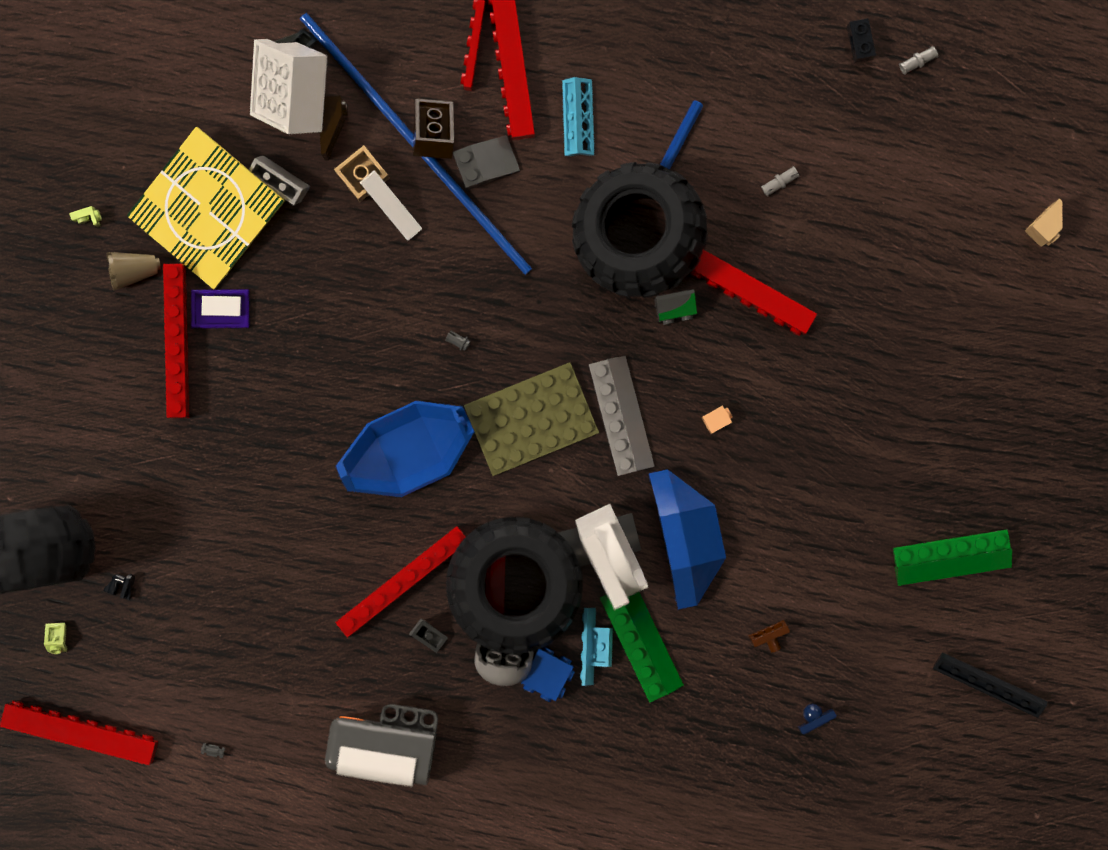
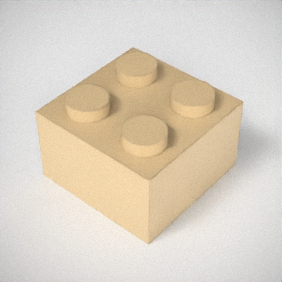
M364 145L334 169L359 202L369 195L359 182L375 170L384 182L389 179L388 174Z

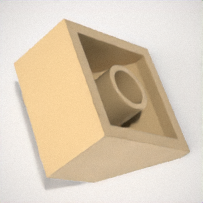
M1058 199L1052 203L1025 230L1040 247L1045 244L1049 246L1060 237L1059 232L1062 230V201Z

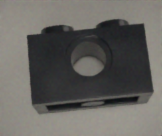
M869 19L849 22L847 31L854 64L873 60L876 53Z

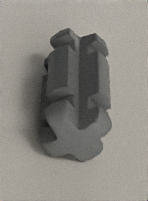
M204 743L201 748V754L207 753V756L216 758L220 756V759H222L225 754V748L222 747L220 749V746L211 744L207 746Z

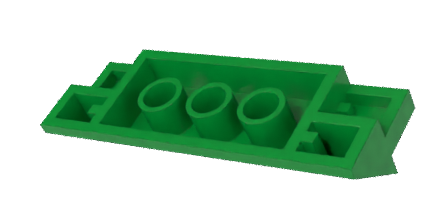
M1008 530L893 548L898 586L1012 568V549L1010 547Z
M639 591L627 597L629 603L614 609L608 594L600 597V600L649 703L684 686Z

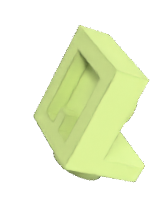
M92 206L69 213L71 220L75 223L78 222V224L86 223L91 218L93 225L99 227V221L102 220L99 210H95Z
M46 624L44 637L46 650L51 654L67 652L65 644L66 624Z

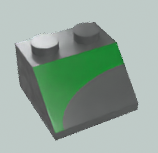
M694 289L656 296L654 300L658 322H663V325L675 323L674 320L681 318L682 321L693 320V316L697 315Z

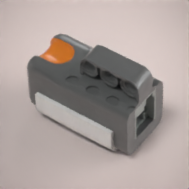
M388 704L382 709L380 722L340 716L334 719L330 725L325 764L329 769L337 771L338 775L411 787L414 784L427 785L430 778L436 742L438 715L433 710ZM392 707L395 709L396 716L394 718L387 717V708ZM407 711L415 713L413 721L406 720L405 713ZM426 714L434 716L433 724L425 723L424 716Z

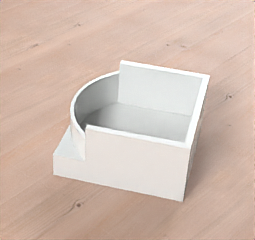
M269 39L254 40L250 115L287 134L322 132L327 55L298 42L275 43Z
M610 504L575 520L581 540L614 609L629 603L628 596L648 587L641 567Z

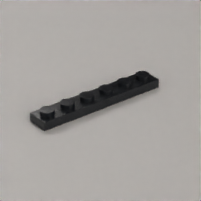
M943 652L934 663L933 670L1036 718L1041 715L1047 706L1046 700Z

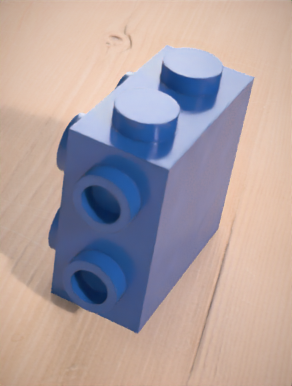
M544 647L543 650L538 649L533 659L531 671L521 684L524 685L523 688L531 693L537 691L541 693L540 697L551 702V700L556 701L557 698H562L566 690L563 686L566 680L571 681L575 671L572 670L571 660L563 656L559 659L553 655L554 651Z

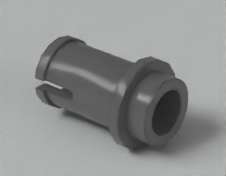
M450 330L445 339L446 342L459 347L460 351H466L471 343L468 337L464 338Z

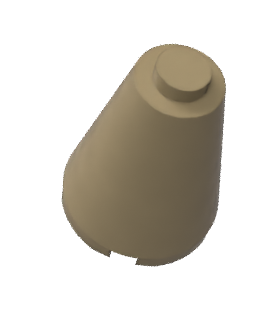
M106 253L113 291L158 274L157 270L161 269L159 258L155 259L154 255Z

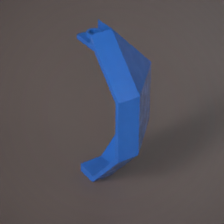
M414 401L367 423L338 462L336 468L347 491L403 497L450 475L471 439L474 430L463 407Z
M669 470L649 473V480L652 484L671 566L676 596L675 602H677L678 610L697 606L726 559L715 505Z

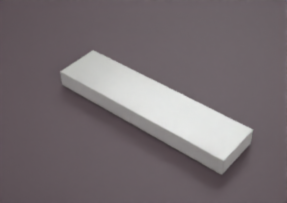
M375 170L359 182L407 241L422 229Z

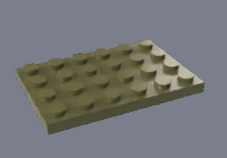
M570 362L464 405L492 476L599 433Z

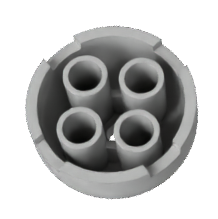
M477 643L474 659L475 667L479 675L487 682L498 686H511L520 683L529 675L533 663V651L521 654L507 653L506 656H502L503 652L493 651Z

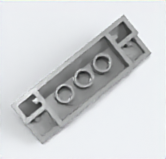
M626 356L589 364L617 475L620 476L655 467Z

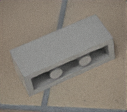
M263 155L255 158L249 168L254 175L280 197L293 205L302 202L310 188L308 184Z

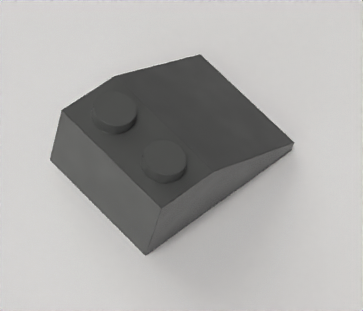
M507 135L473 144L453 152L467 191L520 171Z

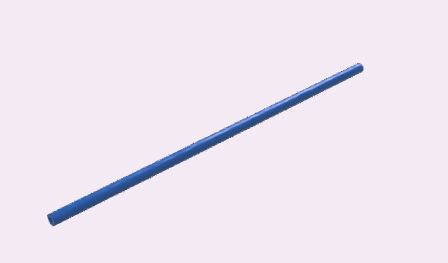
M307 13L302 15L300 20L413 147V133L314 20ZM422 157L525 275L528 274L532 268L439 162L433 157Z

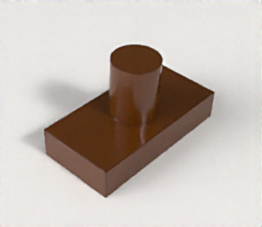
M782 620L748 636L754 647L767 642L770 652L773 653L781 649L777 638L790 631L785 621Z

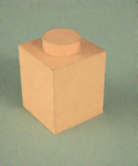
M721 406L701 418L710 434L732 423L730 419L733 416L728 408L724 409Z

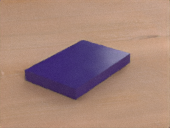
M191 290V328H250L249 290ZM202 296L241 297V316H202Z

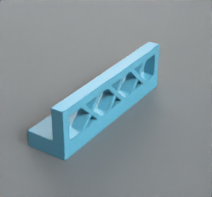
M573 77L562 80L565 156L594 155L592 79ZM581 83L586 86L585 93L581 90ZM583 102H584V104L586 105V112H585V113H584V111L582 110V105H581ZM583 121L587 125L586 131H584V129L582 128ZM584 140L587 143V150H583Z

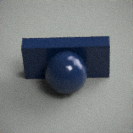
M809 704L803 711V716L807 722L798 726L801 734H806L836 718V714L832 709L822 713L818 705Z

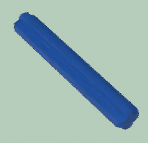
M694 100L660 163V165L667 169H670L703 107V104L699 101Z

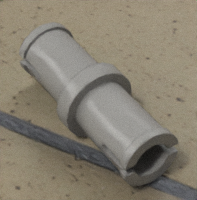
M931 46L921 53L913 54L912 58L899 63L900 70L903 74H907L917 67H923L925 63L938 57L937 50Z
M792 166V168L781 175L777 174L773 180L762 185L761 188L768 197L778 189H784L786 184L800 177L795 167Z

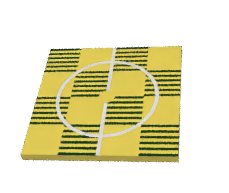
M195 127L131 209L127 217L212 289H216L285 200L199 127Z

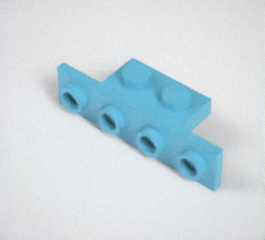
M584 608L582 615L584 631L582 632L583 651L581 653V660L583 662L580 673L582 686L594 685V666L612 667L613 628L595 627L596 608Z

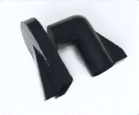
M115 574L103 591L116 595L119 584H122L124 586L120 598L131 600L135 575L129 574L125 577Z

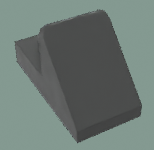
M420 619L409 633L435 653L439 651L448 639L446 635L434 628L425 619Z

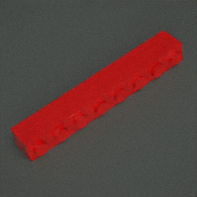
M488 0V4L493 6V12H490L491 24L495 23L496 31H493L494 42H498L499 49L495 50L496 59L501 61L502 67L498 68L499 79L504 81L501 93L502 98H506L507 105L503 106L505 117H509L510 124H506L508 136L512 135V141L534 138L535 133L515 0Z
M703 250L699 258L700 262L694 271L690 273L691 276L699 280L702 277L707 280L706 284L712 288L717 289L719 287L723 289V293L728 297L734 298L735 296L741 300L740 303L748 308L750 306L758 309L757 313L764 317H767V315L774 318L773 322L782 327L784 324L791 328L790 331L798 336L807 333L817 313Z
M182 263L163 264L166 414L169 419L189 418L186 266Z
M456 526L336 621L337 626L347 638L452 556L466 536Z
M12 700V703L5 704L0 727L145 765L153 764L158 741L154 740L153 736L143 734L142 737L137 736L134 731L124 729V732H121L112 725L98 726L96 721H79V717L68 715L67 718L60 716L61 713L54 710H49V713L44 712L42 707L31 705L30 708L23 706L24 703Z

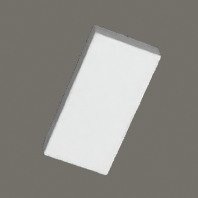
M202 296V316H241V297Z

